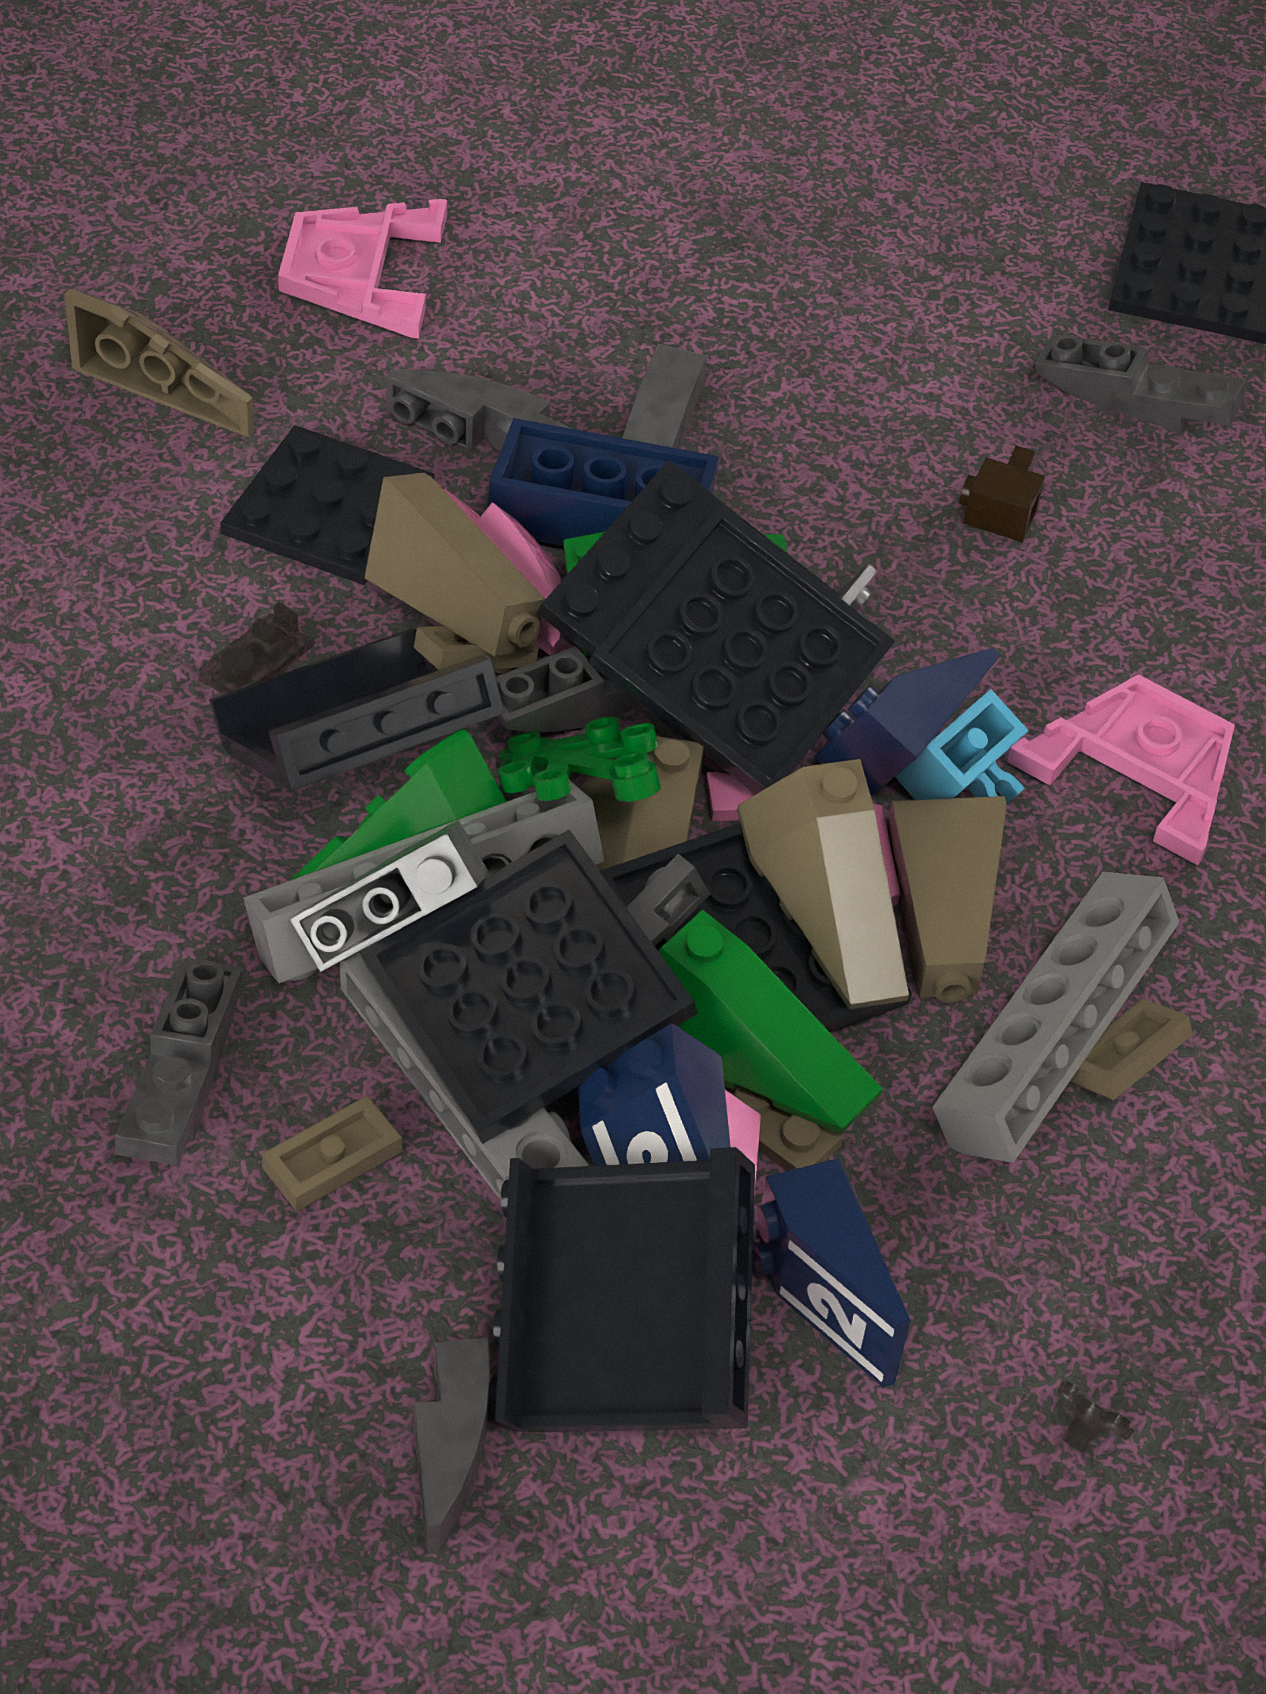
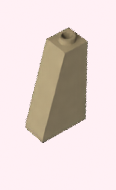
M426 473L383 477L364 578L494 657L535 650L541 616L537 614V611L545 600L540 592L431 476Z
M1005 796L892 801L887 831L900 890L899 902L919 998L937 997L942 1002L953 1003L965 999L968 995L978 994L986 958L1007 803Z

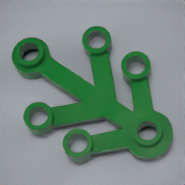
M602 717L588 722L585 725V734L554 740L540 737L538 732L517 734L507 740L508 746L499 752L502 766L497 770L501 789L505 793H516L534 786L538 800H556L571 792L569 777L571 772L611 780L615 798L618 801L631 802L648 798L661 789L656 764L649 761L646 754L658 747L654 725L641 723L620 731L616 717ZM619 757L616 760H610V758Z

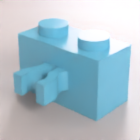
M990 689L936 736L919 757L897 774L895 778L915 800L951 799L956 797L962 790L969 789L974 797L998 796L995 792L997 791L1001 796H1005L1006 802L1009 803L1025 788L1013 775L1002 771L997 766L996 760L1029 730L994 691Z

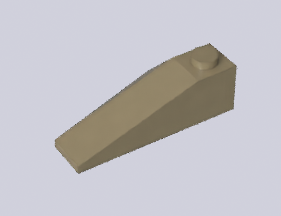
M69 289L64 294L72 369L243 436L250 437L253 434V397L147 316L73 289Z
M656 736L658 747L646 754L648 760L656 764L661 789L656 794L637 801H618L615 798L611 780L586 775L583 792L593 800L604 862L596 865L599 871L689 840L700 786L704 746L692 741ZM619 757L610 758V760H616Z
M856 759L802 767L739 804L737 812L750 862L760 877L765 875L781 899L779 905L788 919L796 921L812 945V955L848 1009L907 1001L909 992L877 820L861 760Z

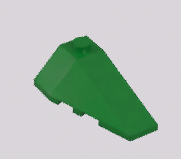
M460 729L417 757L404 770L410 779L388 801H385L378 795L364 808L368 815L348 839L344 836H335L289 881L505 803L506 800L471 735L465 729Z
M704 910L700 911L659 950L660 955L694 1000L698 1012L697 1015L677 1027L722 1056L724 1085L734 1090L736 1085L765 1096L771 1099L774 1107L839 1134H842L882 1095L883 1088L751 948Z

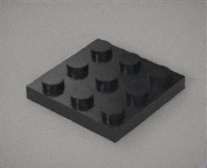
M294 425L220 522L221 534L365 585L368 581L364 577L383 477L426 473L435 480V474Z

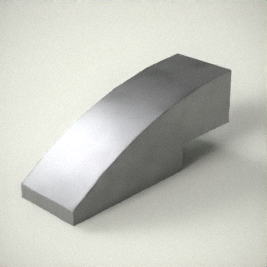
M658 343L638 390L622 438L680 449L688 432L689 418L704 387L707 356Z
M488 1338L435 1342L434 1373L438 1401L414 1404V1436L427 1555L442 1552L461 1518L476 1481L485 1445L489 1406L490 1370Z

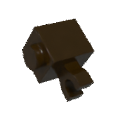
M1016 445L1008 464L986 457L977 476L969 474L963 485L959 504L966 506L963 524L1023 543L1038 511L1045 480L1044 475L1029 471L1036 451Z

